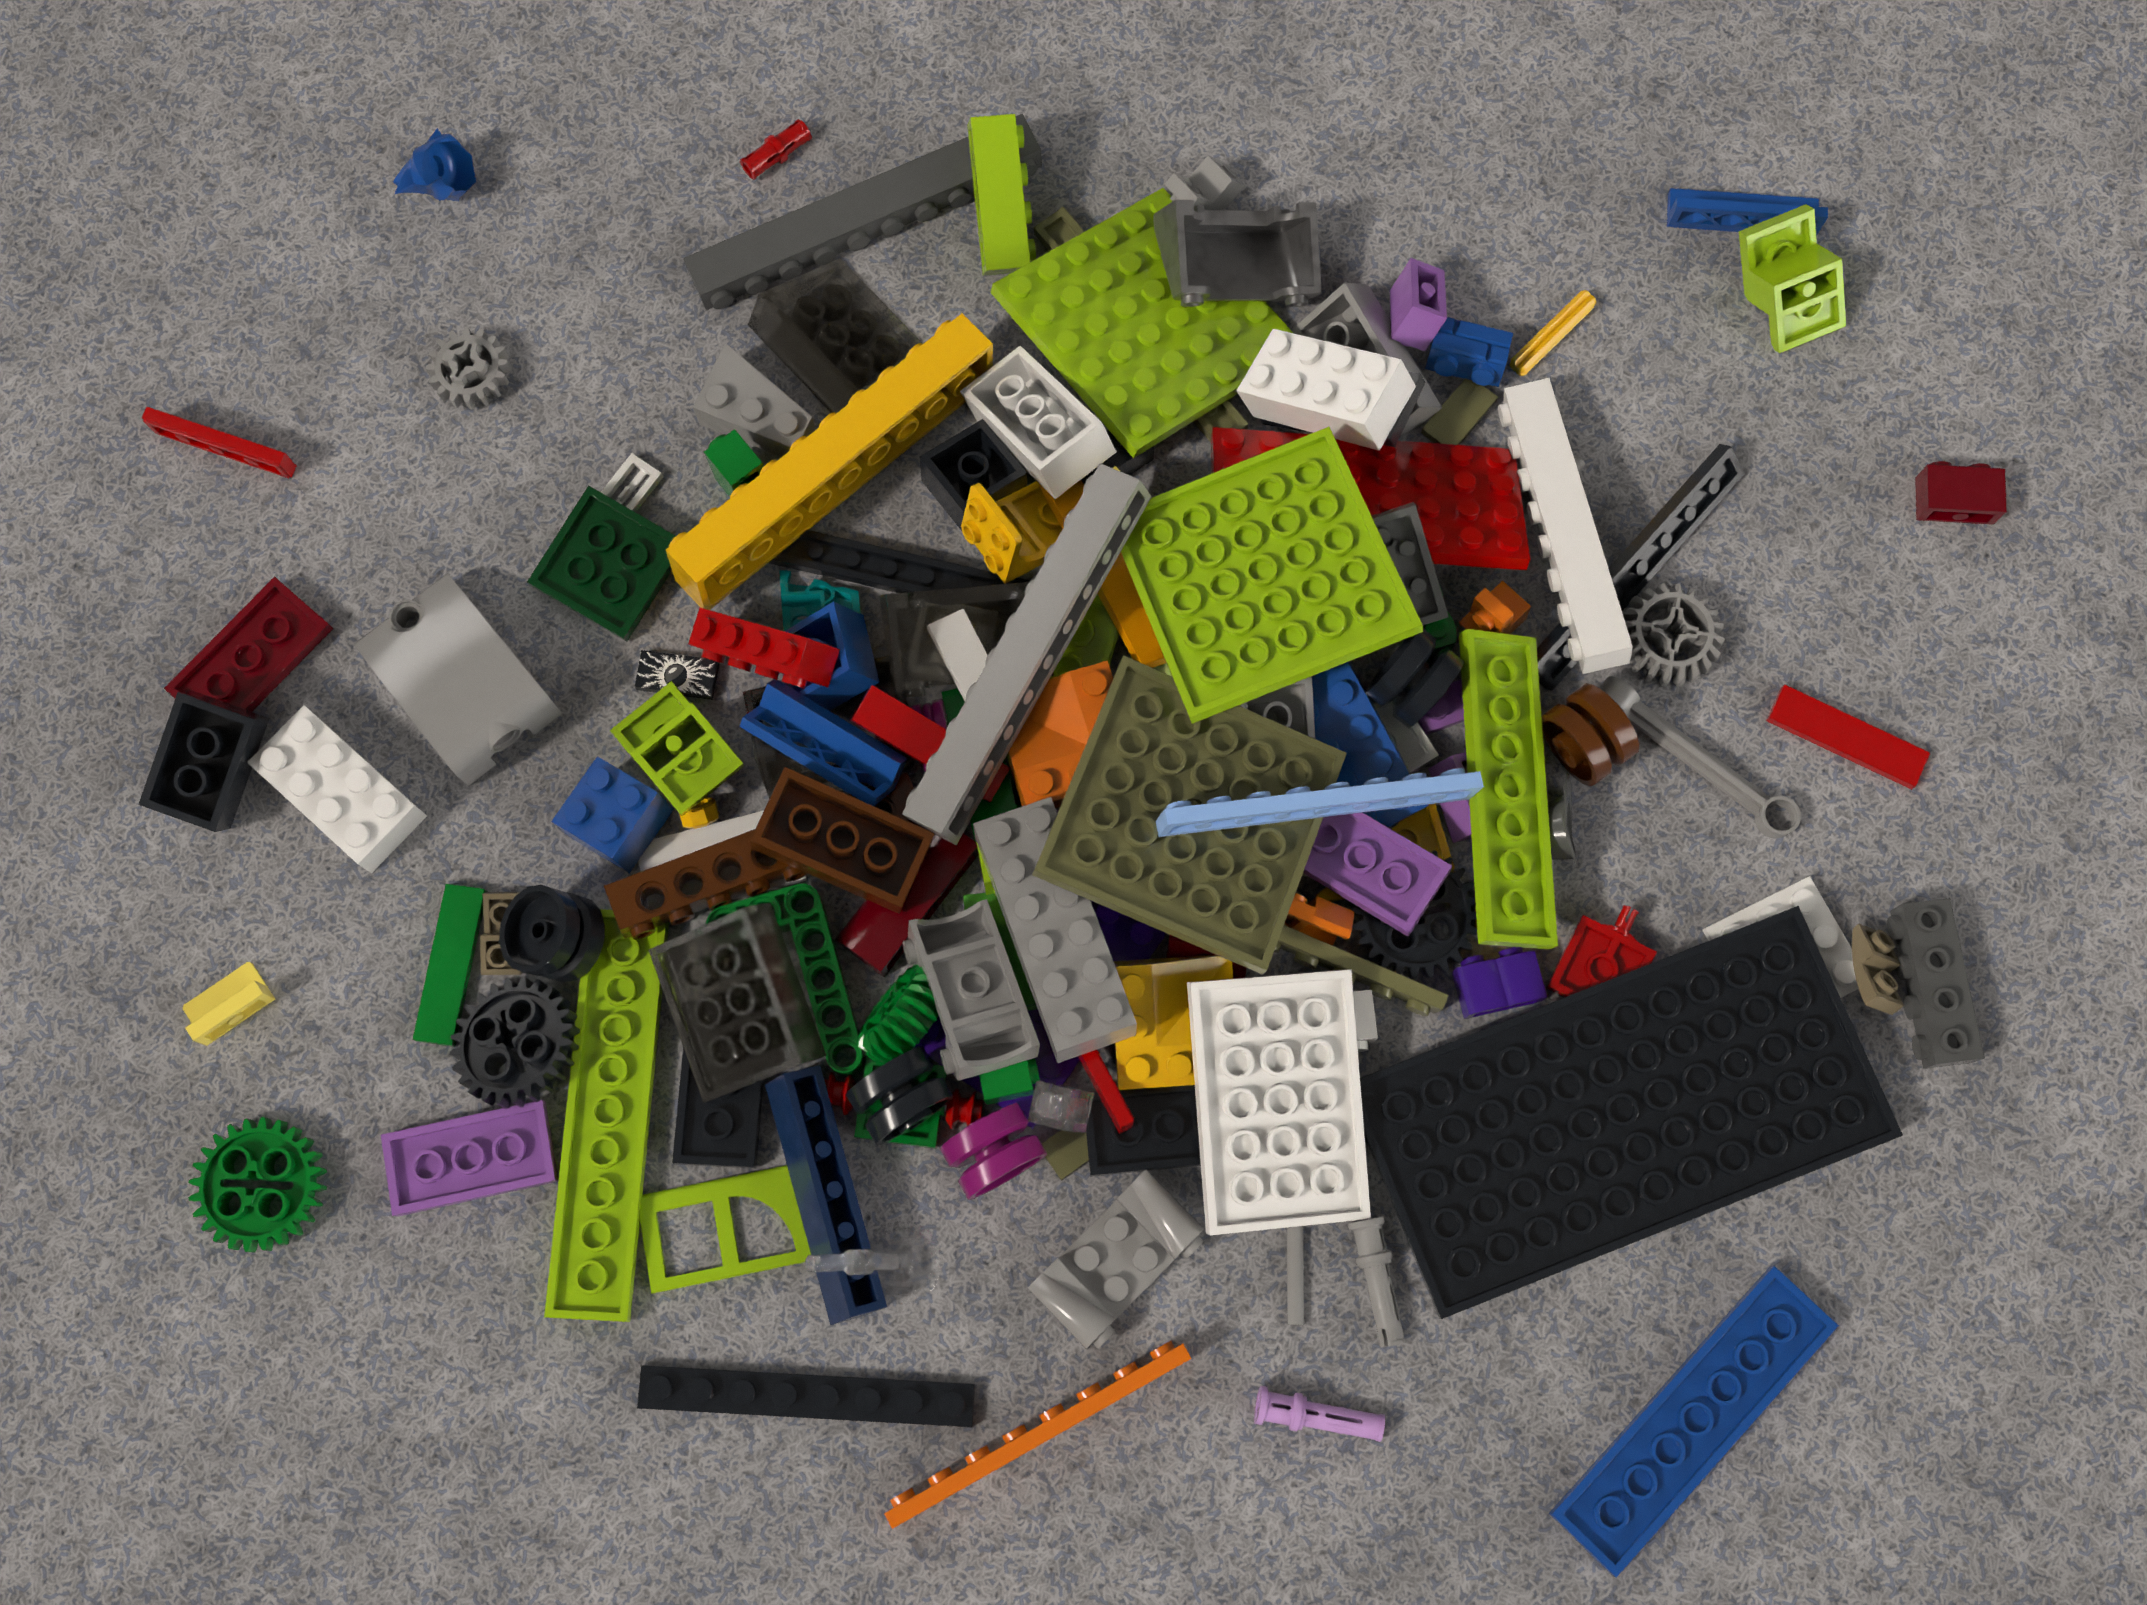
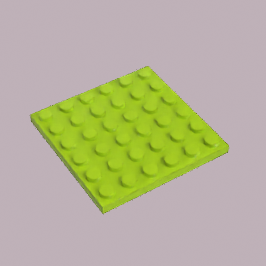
M1164 188L1159 189L994 282L990 291L1133 458L1237 395L1239 385L1272 329L1293 333L1265 301H1204V304L1200 306L1183 307L1181 306V300L1173 299L1154 231L1153 215L1172 202L1170 199L1171 195Z
M1330 427L1152 497L1121 550L1127 569L1192 724L1423 632L1422 622Z

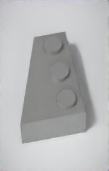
M726 343L692 407L700 425L726 435L735 429L747 444L779 457L789 452L791 445L798 438L809 436L816 430L813 417Z

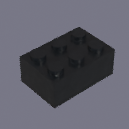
M195 691L177 692L138 805L213 832L230 829L252 770V766L247 762L258 752L270 718Z

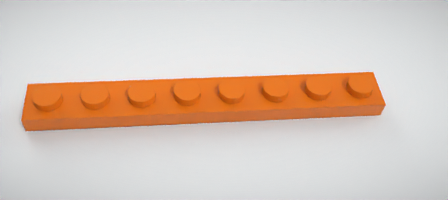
M1172 1341L1165 1343L1149 1352L1153 1361L1138 1368L1134 1361L1114 1372L1113 1375L1116 1382L1101 1389L1097 1382L1077 1393L1076 1396L1079 1403L1065 1410L1060 1403L1040 1414L1039 1417L1043 1423L1027 1431L1023 1424L1003 1435L1002 1438L1005 1445L990 1452L986 1445L966 1456L965 1460L968 1466L953 1474L949 1466L929 1477L927 1480L931 1487L916 1495L913 1488H910L892 1498L890 1502L893 1508L884 1513L891 1528L899 1526L1192 1359L1184 1344L1175 1347Z

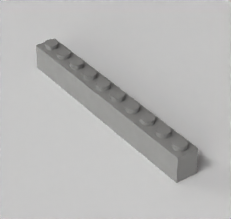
M1100 463L1095 473L1086 480L1083 494L1077 505L1067 514L1064 528L1056 542L1047 549L1042 567L1036 577L1028 583L1025 597L1020 606L1008 618L1005 632L998 645L989 652L985 668L977 682L973 683L968 689L963 707L957 717L949 723L946 737L941 746L929 758L924 776L917 788L910 792L906 800V808L902 814L916 825L957 845L1152 496L1140 479Z

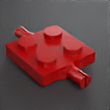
M1623 905L1614 926L1601 924L1582 915L1546 988L1563 997H1567L1651 964L1657 951L1639 943L1629 934L1639 912L1635 909L1630 911L1631 907Z

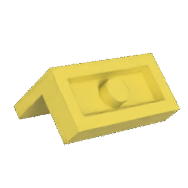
M246 962L183 1005V1011L191 1022L185 1029L193 1041L208 1046L274 1001L275 997L253 963Z

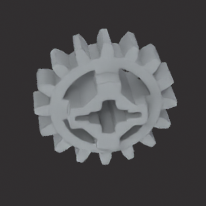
M464 327L462 336H457L453 330L450 331V341L447 343L441 339L436 341L441 348L439 352L429 351L428 355L434 362L433 364L426 365V370L431 376L428 380L434 390H437V394L443 401L449 399L455 408H458L463 401H465L470 410L474 409L475 401L478 400L485 406L489 405L487 396L492 394L499 398L501 393L497 387L509 384V380L504 374L512 371V367L508 360H506L509 357L504 346H501L497 337L492 335L488 338L484 329L480 328L473 335L468 327ZM486 353L492 358V366L488 365L486 361ZM446 371L450 372L451 374V384L447 382Z

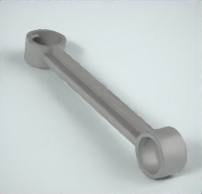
M1609 676L1600 686V689L1606 692L1619 705L1632 725L1755 815L1756 826L1762 834L1774 839L1783 838L1799 826L1801 812L1798 805L1792 799L1786 796L1770 798L1642 703L1638 693L1628 683L1617 677ZM1778 805L1788 811L1791 819L1789 828L1781 831L1769 825L1765 816L1768 806Z

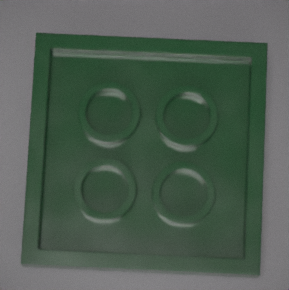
M588 485L527 583L628 642L672 572L665 550L669 548L670 542L676 536Z

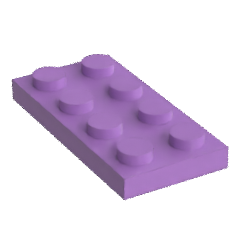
M1362 812L1323 817L1303 873L1404 935L1409 936L1451 872L1452 865Z
M544 1100L525 1103L524 1107L515 1105L508 1107V1109L501 1108L381 1134L392 1216L408 1215L559 1181L547 1106Z

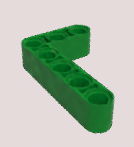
M805 883L795 884L714 909L708 915L706 929L714 941L722 947H737L788 931L792 932L826 1061L830 1068L839 1076L847 1078L849 1074L853 1077L859 1074L865 1066L866 1055L865 1051L858 1046L859 1029L825 906L817 890ZM808 896L814 899L813 908L809 912L797 913L795 911V904L800 898ZM762 909H775V917L772 922L766 925L757 924L756 918ZM726 919L736 920L737 926L732 934L728 936H720L718 934V928L722 921ZM821 934L825 937V942L819 950L808 951L805 949V942L809 936ZM827 971L835 974L834 984L830 988L821 990L815 987V981L819 974ZM833 1010H843L846 1013L845 1022L838 1028L827 1027V1015ZM844 1048L856 1050V1060L849 1067H840L836 1063L837 1054Z

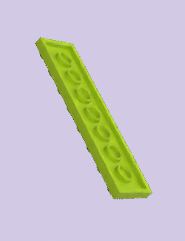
M1465 629L1459 633L1460 658L1464 661L1461 677L1467 773L1480 771L1484 785L1478 793L1469 799L1478 944L1549 950L1558 946L1536 638Z

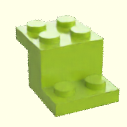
M1805 204L1738 231L1744 295L1750 303L1769 315L1771 344L1776 352L1782 353L1846 327L1842 258L1817 244L1814 208Z
M672 681L610 730L681 816L685 815L744 767L743 762L695 705L688 702Z

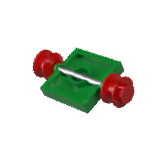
M867 1056L863 1078L881 1067L882 1064L878 1061H873ZM934 1065L931 1073L922 1082L932 1078H943L946 1083L947 1074L944 1067ZM831 1072L829 1079H824L831 1106H841L843 1115H847L853 1109V1106L846 1097V1093L857 1083L850 1074L845 1082L837 1081L834 1072ZM955 1089L952 1092L954 1095L953 1099L927 1121L886 1143L936 1149L941 1116H945L946 1112V1122L952 1130L958 1122L966 1123L968 1126L982 1118L984 1100H977V1091H974L970 1098H962L959 1089ZM879 1109L871 1113L857 1115L854 1134L856 1139L873 1141L866 1129V1123Z

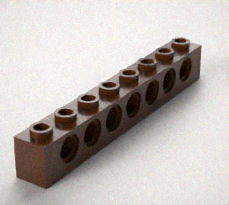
M907 772L901 774L895 790L874 807L886 810L892 815L915 824L902 814L906 808V800L914 789ZM868 786V787H867V788H869V789L872 790V791H874V790L876 789V788H874L873 786ZM754 829L604 885V889L623 937L626 939L632 936L634 940H638L655 933V927L668 922H671L672 925L685 923L694 918V913L708 907L713 911L720 906L732 903V898L745 893L748 896H755L770 889V884L783 878H785L786 882L795 881L806 876L808 873L780 861L771 866L759 864L757 860L762 853L751 849L750 839L755 831ZM734 865L741 869L740 875L731 881L722 879L720 877L722 869L726 866ZM695 879L703 883L702 889L695 895H687L682 892L683 885L689 880ZM652 894H660L665 897L664 903L657 909L649 910L644 907L645 899Z

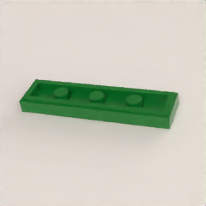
M445 884L413 1041L455 1047L456 1041L451 1039V1035L459 1031L460 1025L456 1023V1020L461 1019L483 916V893L488 892L485 889Z

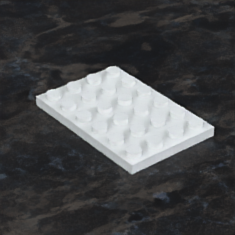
M1351 970L1187 982L1206 1234L1220 1235L1371 1219Z

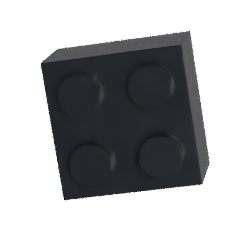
M983 419L919 457L922 482L961 531L966 503L972 485L981 483L995 502L1027 486V472Z

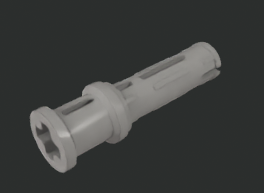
M1384 1216L1347 1224L1348 1229L1354 1233L1358 1257L1355 1258L1356 1265H1359V1269L1363 1268L1380 1348L1406 1343L1388 1263L1392 1262L1391 1258L1393 1256L1392 1252L1386 1248L1381 1226L1385 1223Z

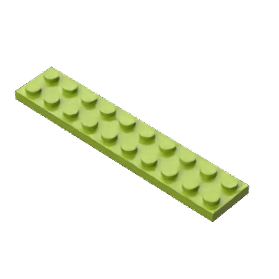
M600 909L605 923L604 945L599 959L591 970L580 978L575 1026L580 1029V1033L574 1036L573 1040L574 1043L579 1045V1049L572 1051L571 1060L575 1063L570 1068L544 1318L630 1322L669 922L655 927L656 932L648 937L634 940L631 936L625 939L619 929L613 910Z

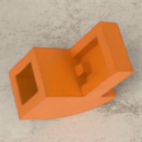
M1502 580L1491 592L1484 588L1474 597L1470 612L1459 622V625L1464 630L1474 629L1511 634L1527 619L1531 606Z

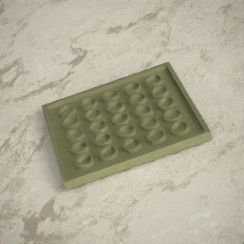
M1123 655L1032 875L1263 975L1268 970L1323 817L1164 837L1158 836L1156 820L1163 810L1166 809L1167 805L1177 801H1191L1192 805L1207 804L1206 802L1209 799L1219 796H1230L1231 800L1234 801L1246 799L1248 795L1261 791H1269L1271 796L1284 795L1290 789L1304 786L1310 787L1311 791L1325 790L1326 786L1336 783L1347 753L1241 706L1233 707L1192 724L1173 677Z

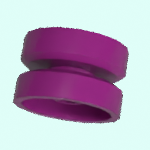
M1018 1103L1008 1105L976 1120L941 1146L940 1151L949 1167L961 1168L977 1161L966 1169L958 1180L968 1200L975 1199L994 1190L1034 1166L1047 1155L1046 1150L1036 1135H1026L1011 1142L1012 1139L1025 1130L1029 1123Z

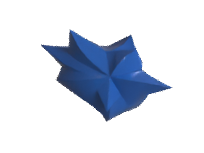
M437 128L425 144L414 149L412 158L393 181L397 185L395 194L420 193L432 195L439 201L445 199L459 201L460 197L476 183L472 155L451 134H441Z

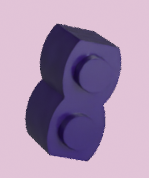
M1512 947L1499 951L1500 958L1485 961L1483 955L1462 959L1461 967H1457L1452 972V977L1464 1019L1535 1004L1545 1000L1547 993L1535 950L1523 952L1522 947Z

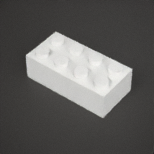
M1272 329L1239 385L1237 393L1253 417L1312 433L1330 427L1335 439L1380 451L1416 385L1402 359Z
M1021 346L1017 347L960 391L977 422L983 419L1020 465L1054 499L1058 498L1097 468L1100 463L1102 464L1116 453L1103 423Z
M305 705L247 762L349 857L371 874L427 817L422 810Z

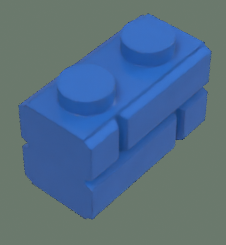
M1447 317L1431 342L1425 369L1445 377L1455 376L1469 379L1481 386L1491 385L1499 387L1508 360L1513 333Z

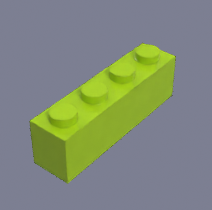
M1015 114L970 117L967 130L982 275L1012 273L1036 259L1034 239H1028L1027 224L1032 223L1030 201H1024L1023 186H1028V170L1026 163H1020L1019 148H1024L1023 126L1016 124Z

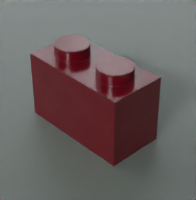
M1938 461L1927 464L1915 477L1916 520L1994 525L2007 512L2005 469L1991 468L1990 465L1984 463L1972 464L1966 467L1952 466L1950 462Z

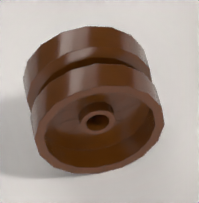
M1584 684L1566 698V705L1557 704L1542 715L1543 739L1546 745L1569 774L1584 785L1590 787L1595 785L1611 773L1612 764L1619 766L1639 752L1640 743L1629 718L1606 692L1595 685Z

